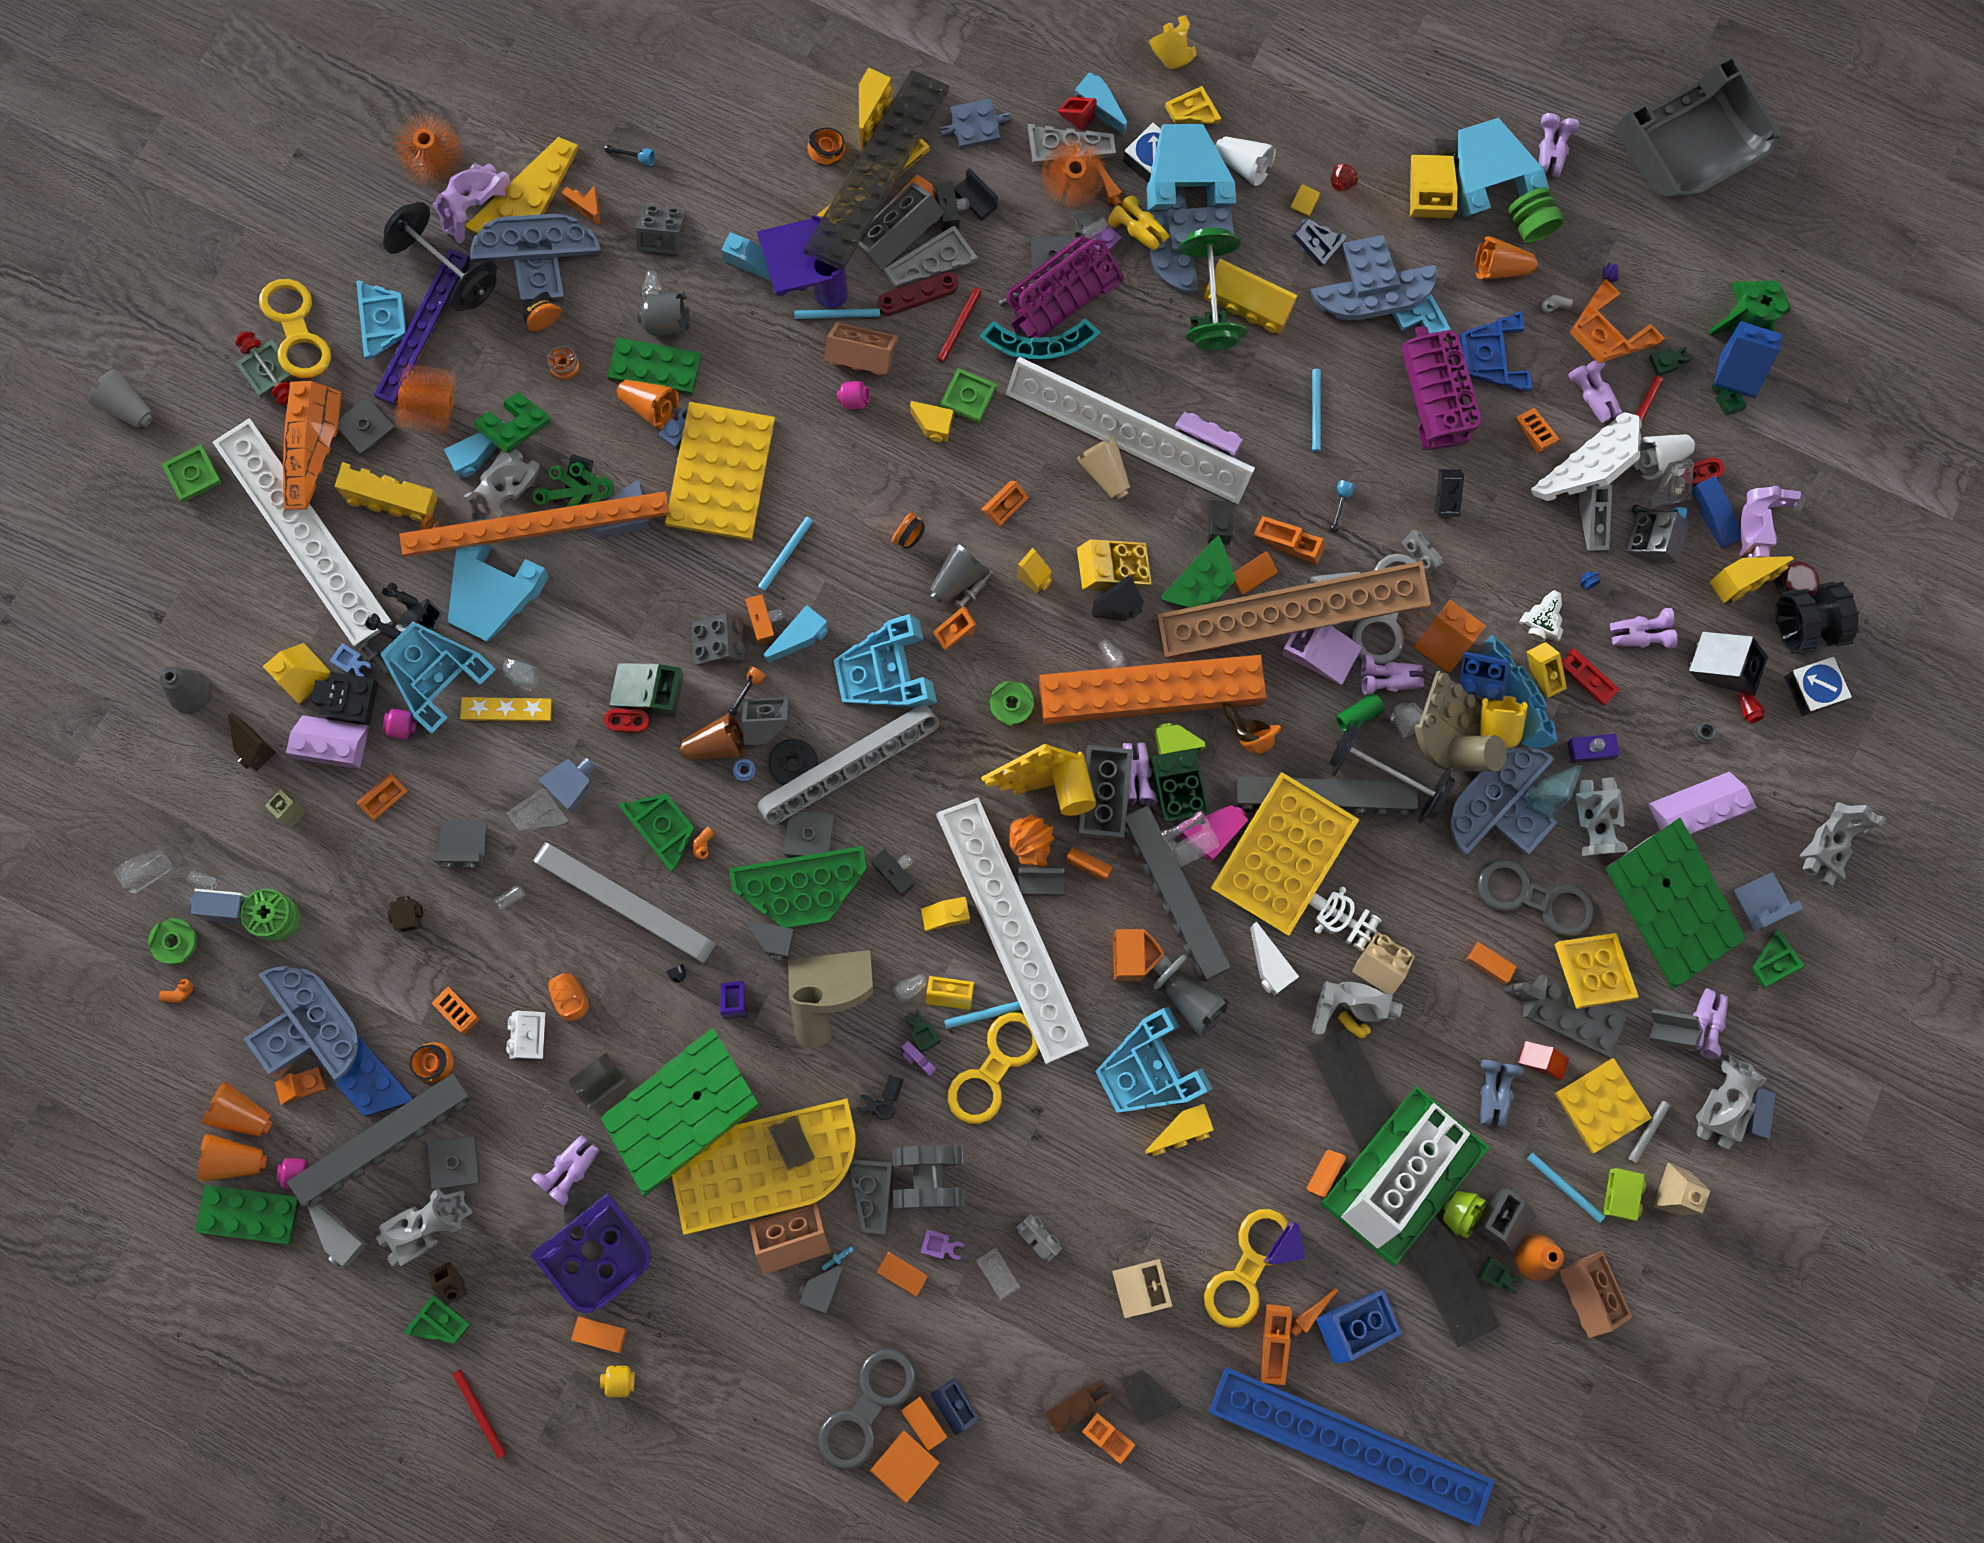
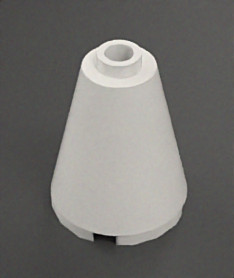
M1225 136L1219 139L1215 145L1223 161L1255 186L1262 184L1268 175L1265 173L1267 167L1272 168L1276 149L1270 144Z
M1687 434L1642 437L1641 446H1639L1640 459L1634 463V467L1636 470H1641L1643 478L1648 480L1656 479L1693 454L1694 440Z

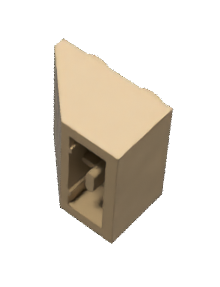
M1376 932L1359 957L1352 972L1384 993L1393 995L1405 979L1415 956L1408 949L1391 941L1388 936Z
M1160 1259L1112 1271L1124 1318L1172 1307Z

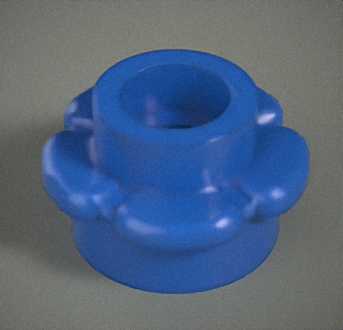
M1589 571L1580 577L1582 580L1580 586H1583L1585 590H1589L1601 582L1598 577L1599 573Z

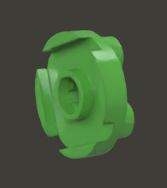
M1006 681L999 684L992 691L990 711L998 722L1012 727L1024 723L1031 716L1034 708L1033 694L1023 683ZM1010 698L1012 701L1016 699V708H1008L1007 699Z
M170 918L154 926L148 938V945L156 960L168 965L184 964L196 950L198 933L189 923L181 919ZM174 936H177V945L170 948L171 944L168 943V939H173Z

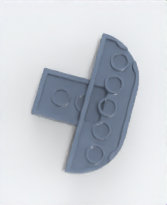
M1175 187L1176 204L1169 210H1148V203L1146 204L1145 211L1151 213L1170 236L1164 243L1158 241L1160 246L1155 251L1149 248L1151 265L1158 278L1170 285L1173 290L1186 294H1197L1198 285L1194 257L1182 254L1179 250V245L1192 232L1205 228H1223L1229 230L1234 235L1230 205L1187 209L1184 187Z
M563 214L507 216L488 222L475 235L471 244L470 262L513 260L520 303H530L542 292H548L551 296V301H558L564 299L557 257L600 254L601 250L593 232L577 222V219Z
M1384 235L1342 243V251L1352 281L1311 289L1310 295L1319 309L1323 312L1326 310L1342 320H1362L1408 311L1424 303L1429 294L1434 290L1437 276L1436 266L1432 265L1396 272Z
M1532 747L1506 750V762L1499 771L1480 772L1456 799L1450 815L1452 837L1457 847L1465 856L1492 827H1495L1526 856L1551 831L1558 822L1524 792L1555 759L1554 757Z
M280 966L258 974L285 1012L243 1038L266 1073L271 1077L305 1054L313 1051L335 1083L338 1082L350 1070L356 1059L358 1036L353 1022L325 983L317 975L303 968L297 969Z

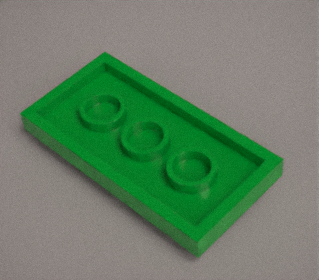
M617 337L607 377L609 380L617 382L633 380L669 386L677 390L678 393L693 395L702 354L700 352Z
M205 1185L195 1232L291 1245L299 1200L296 1196Z

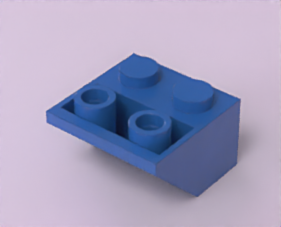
M1464 652L1459 684L1462 685L1463 690L1468 694L1503 701L1509 688L1510 662L1509 660Z

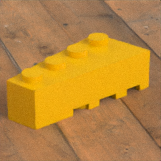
M342 462L335 488L346 500L347 504L354 507H359L360 505L367 506L368 509L375 512H380L381 510L389 511V514L397 517L402 515L410 516L412 520L422 522L428 515H433L438 499L434 490L406 481L403 484H399L398 480L387 475L379 478L375 474L370 473V470L361 468L360 472L352 470L350 464Z

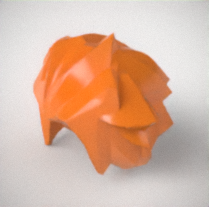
M1033 814L1012 822L1009 834L1010 848L1018 856L1022 864L1045 867L1049 865L1046 859L1050 853L1049 846L1055 839L1052 836L1054 826L1049 827V824L1043 823L1044 818H1038V816H1033Z

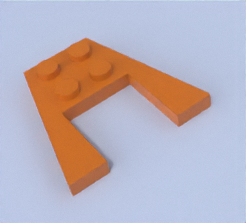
M1607 279L1600 285L1569 333L1599 363L1660 345L1665 338L1652 324H1649L1627 341L1599 312L1621 294Z

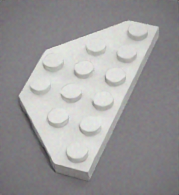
M1626 412L1618 415L1613 422L1604 427L1592 439L1588 440L1578 451L1571 454L1561 465L1555 467L1549 475L1541 479L1531 489L1533 496L1549 501L1556 499V495L1568 492L1569 495L1587 491V486L1599 484L1600 487L1609 485L1640 459L1639 446H1641L1640 428L1642 423L1639 416Z

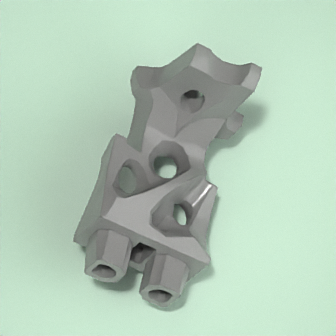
M516 449L509 453L501 451L491 467L483 472L480 477L481 484L473 492L463 496L464 501L469 506V521L475 522L501 518L503 511L500 509V506L505 500L510 498L516 500L527 488L535 487L536 477L540 468L539 463L534 460H530L527 464L522 462L523 455ZM515 482L519 483V485L514 486L512 484ZM501 485L503 490L497 491L494 487Z
M1614 777L1602 779L1603 791H1594L1593 780L1580 781V793H1576L1581 827H1587L1590 836V846L1583 847L1582 856L1628 852V847L1625 843L1618 841L1614 824L1624 827L1625 819L1622 791L1617 788ZM1611 808L1617 810L1616 819H1613L1610 815ZM1587 809L1593 811V817L1591 819H1588L1586 817ZM1599 823L1606 825V830L1602 834H1598L1596 831Z
M1840 802L1836 803L1830 819L1817 829L1813 841L1800 854V858L1805 861L1802 870L1811 876L1819 873L1820 876L1817 883L1823 888L1832 887L1836 880L1845 879L1844 867L1853 853V850L1850 848L1852 838L1858 833L1866 834L1870 828L1881 827L1885 823L1886 818L1873 813L1868 805L1848 806ZM1835 834L1840 836L1838 843H1835L1833 840Z
M1326 981L1316 1006V1015L1311 1033L1317 1035L1325 1033L1327 1023L1338 1005L1352 1011L1355 1017L1362 1022L1380 1023L1385 1019L1394 1021L1395 1018H1400L1403 1004L1393 1002L1391 994L1382 993L1365 984L1355 982L1335 984Z
M1727 1054L1725 1061L1723 1060L1721 1064V1070L1726 1073V1081L1719 1090L1712 1089L1704 1106L1696 1114L1698 1121L1696 1133L1698 1137L1709 1140L1713 1131L1720 1134L1717 1144L1730 1149L1735 1140L1738 1142L1742 1141L1748 1121L1756 1105L1752 1102L1753 1095L1758 1087L1765 1084L1767 1078L1760 1075L1752 1064L1740 1061ZM1731 1091H1735L1738 1093V1099L1736 1101H1731L1729 1099V1093ZM1716 1102L1721 1103L1718 1110L1712 1108Z
M438 1188L432 1192L430 1196L431 1201L423 1209L418 1211L416 1207H412L379 1226L381 1233L376 1237V1240L380 1246H389L392 1253L388 1255V1261L392 1267L399 1264L403 1266L415 1261L438 1243L437 1239L431 1236L434 1232H457L462 1229L461 1221L473 1213L464 1201L465 1193L463 1190L444 1195ZM405 1219L408 1220L407 1227L404 1225ZM422 1238L426 1243L424 1246H421Z

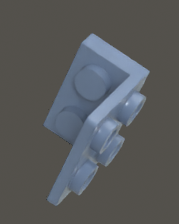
M1773 872L1733 890L1754 931L1803 909L1799 900L1794 903L1788 900Z

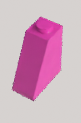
M1230 805L1181 826L1177 834L1211 863L1246 825L1248 819L1246 818V813L1241 808H1235Z

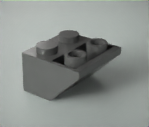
M1678 512L1638 513L1627 552L1656 563H1678L1689 524Z
M1508 1188L1497 1189L1474 1229L1514 1256L1536 1215L1528 1202Z

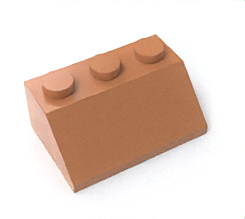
M836 322L827 336L824 361H828L835 366L845 365L850 366L853 370H867L875 375H886L891 367L898 336Z
M817 1202L749 1223L755 1255L763 1275L831 1252Z
M1603 1250L1572 1262L1559 1270L1561 1281L1568 1290L1571 1303L1580 1317L1581 1326L1586 1331L1588 1338L1611 1332L1633 1317Z

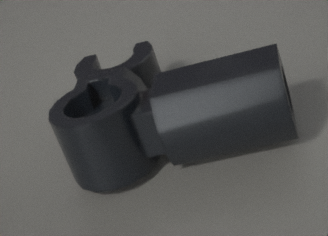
M889 1075L882 1095L884 1100H876L874 1102L869 1096L861 1095L860 1098L867 1100L868 1105L865 1108L857 1106V1110L862 1113L872 1111L874 1116L884 1120L891 1119L895 1114L893 1103L898 1100L904 1079Z

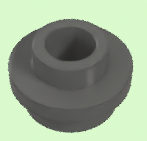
M1700 722L1694 728V736L1700 743L1708 744L1716 738L1717 730L1710 722ZM1702 730H1705L1708 735H1707V736H1703V734L1701 733V731H1702Z

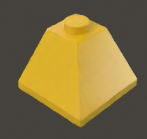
M305 643L280 651L263 666L299 705L312 694L315 680L328 681L331 672Z

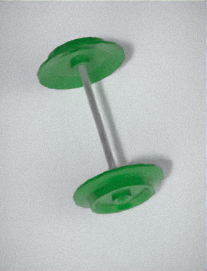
M1205 228L1194 231L1179 245V250L1182 254L1191 257H1208L1213 324L1195 327L1185 335L1188 342L1195 344L1196 348L1201 350L1213 351L1234 347L1248 333L1247 328L1243 325L1218 323L1213 257L1233 252L1241 245L1239 237L1223 228Z

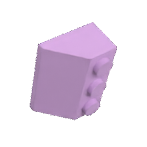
M1184 412L1174 430L1233 458L1236 457L1243 441L1238 434L1231 431L1226 432L1220 429L1217 424L1207 423L1193 413L1188 414Z
M302 715L291 730L286 754L296 760L360 769L370 726Z

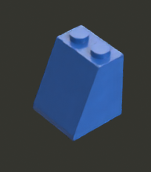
M1740 321L1720 353L1714 386L1756 398L1780 351L1783 334Z

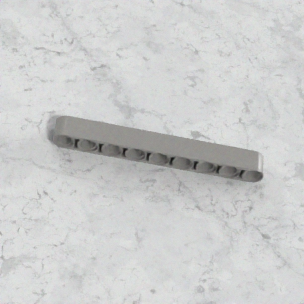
M920 705L763 797L758 803L760 813L768 824L775 825L934 732L939 726V719L927 705Z
M546 842L533 860L538 866L703 964L716 946V943Z

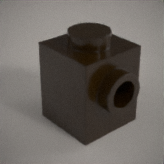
M410 896L398 897L397 901L390 902L391 909H388V919L390 923H393L395 931L400 933L422 929L420 918L423 917V908L421 904L415 899H411Z
M450 1261L429 1273L432 1289L445 1306L467 1295L464 1279Z

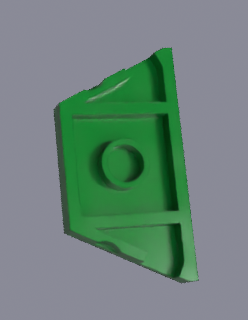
M1217 535L1160 597L1163 601L1189 608L1215 603L1236 582L1220 536Z
M667 793L651 798H640L637 801L619 803L618 806L671 873L674 872L695 830L693 825Z

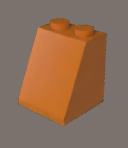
M1449 600L1413 649L1449 674L1486 625L1452 600Z

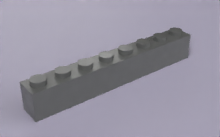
M1238 776L1235 781V807H1239L1243 811H1254L1255 808H1259L1277 778ZM1292 778L1341 809L1353 811L1354 815H1365L1367 812H1375V815L1378 816L1398 813V816L1405 817L1411 816V813L1418 809V789L1406 782Z
M1149 806L1127 815L1125 836H1130L1133 842L1131 847L1135 856H1140L1144 864L1141 865L1146 877H1151L1154 883L1151 885L1157 897H1161L1164 903L1162 909L1167 917L1171 916L1174 925H1172L1173 931L1178 938H1182L1185 944L1182 946L1188 958H1192L1195 964L1193 970L1198 978L1202 977L1205 982L1228 971L1231 966Z
M451 1074L287 1181L303 1207L307 1208L310 1206V1208H313L323 1201L322 1197L328 1193L334 1194L344 1187L343 1183L349 1179L356 1180L365 1174L364 1170L369 1166L373 1165L375 1167L386 1160L385 1156L390 1152L394 1151L396 1153L407 1146L406 1142L413 1137L414 1139L422 1137L427 1133L426 1129L431 1125H440L448 1119L447 1115L454 1110L455 1112L463 1110L468 1106L467 1102L471 1099L456 1076Z

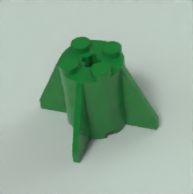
M1775 280L1733 282L1731 287L1737 304L1730 311L1729 316L1713 326L1708 333L1713 335L1730 330L1733 334L1740 321L1774 331L1775 323L1779 318L1791 310L1786 293L1781 288L1780 283Z

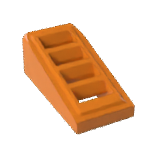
M1535 408L1515 418L1537 454L1556 445L1559 441L1555 432ZM1530 416L1534 418L1533 420L1527 423L1524 420ZM1537 423V427L1533 429L1530 428L1531 425ZM1539 430L1542 431V433L1538 435L1535 434V432ZM1545 436L1546 440L1541 441L1540 438Z
M447 987L432 1002L439 1012L463 1035L481 1019L450 987ZM450 995L452 998L442 1007L440 1003ZM456 1001L458 1004L448 1013L446 1010ZM462 1007L464 1010L454 1019L452 1016ZM468 1013L470 1016L460 1025L458 1022Z

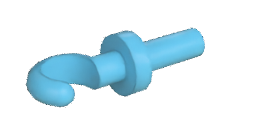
M847 1247L838 1255L836 1253L833 1254V1259L821 1266L822 1269L826 1271L836 1263L838 1265L841 1264V1259L848 1253H851L854 1250L853 1247Z

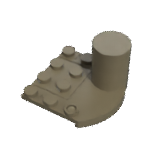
M1436 671L1420 723L1415 725L1416 737L1421 751L1432 765L1440 769L1446 770L1451 766L1452 771H1499L1506 762L1507 752L1504 741L1496 735L1480 736L1482 704L1476 700L1473 694H1468L1463 690L1461 684H1456L1447 673H1442L1441 671Z
M870 950L788 959L789 1000L796 1041L801 1046L807 1048L822 1046L832 1037L829 1013L855 1007L874 994Z

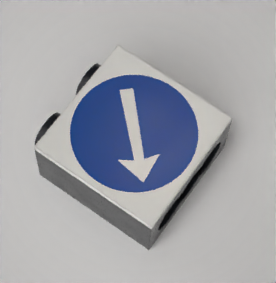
M1154 123L1125 149L1123 162L1147 183L1150 181L1151 168L1155 161L1156 148L1161 131Z
M1834 657L1793 670L1785 676L1802 717L1842 704L1852 697Z

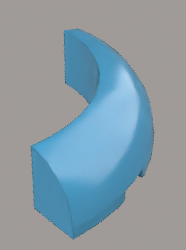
M1492 635L1481 645L1476 654L1509 660L1511 674L1509 688L1505 696L1515 697L1517 703L1522 704L1526 702L1528 705L1521 744L1537 749L1553 745L1557 742L1554 722L1548 719L1545 712L1548 706L1543 695L1523 665L1518 666L1509 656L1511 651Z

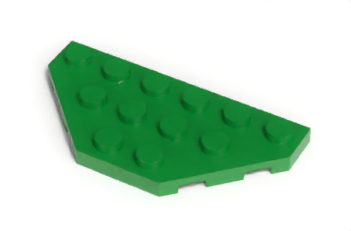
M864 846L729 868L734 893L767 915L781 927L793 928L830 921L868 868Z

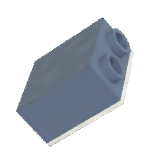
M195 889L194 895L189 902L190 914L205 921L242 924L240 917L241 906L248 896L236 892Z

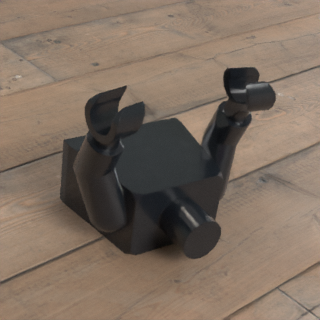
M389 583L387 588H383L382 594L387 597H395L397 601L406 605L408 610L402 614L395 628L387 623H382L380 617L375 613L367 618L365 626L373 631L379 629L380 633L395 640L412 622L435 631L444 613L429 599L419 603L416 597L404 591H398L395 583Z

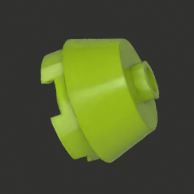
M1457 1191L1453 1198L1447 1200L1444 1206L1445 1214L1443 1221L1457 1236L1461 1235L1469 1238L1473 1233L1470 1227L1473 1228L1481 1218L1486 1200L1480 1198L1479 1194Z

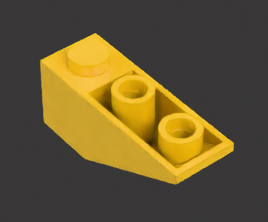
M1205 1104L1180 1112L1145 1150V1153H1152L1154 1157L1165 1153V1148L1174 1145V1148L1177 1149L1188 1145L1187 1140L1196 1138V1141L1209 1138V1132L1214 1131Z

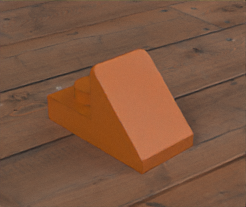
M594 186L585 197L578 190L573 191L568 187L561 192L566 204L596 225L601 223L598 195Z
M963 606L934 630L933 633L942 648L948 650L963 637L972 636L977 624L967 608Z
M316 1067L296 1075L290 1073L275 1082L281 1105L327 1090L321 1067Z

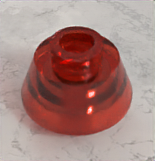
M1348 164L1335 165L1331 175L1332 187L1336 191H1347L1356 186L1358 174L1355 169Z

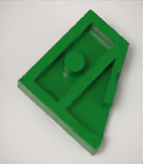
M1778 929L1772 935L1751 968V971L1762 988L1765 989L1801 970L1804 964Z
M434 1294L403 1333L456 1344L472 1323L449 1305L445 1306L441 1299Z

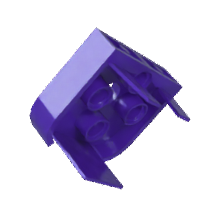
M608 1192L531 1253V1257L573 1309L582 1313H592L595 1311V1308L599 1310L636 1281L638 1276L645 1270H648L651 1261V1249L641 1232L610 1192ZM580 1227L584 1231L583 1237L574 1238L571 1235V1229ZM607 1231H615L618 1239L614 1242H609L605 1239L604 1234ZM588 1241H597L602 1246L603 1253L596 1260L586 1259L582 1254V1246ZM569 1261H575L578 1263L579 1269L576 1272H570L567 1270L566 1264ZM602 1265H610L613 1273L608 1276L603 1275L600 1272Z

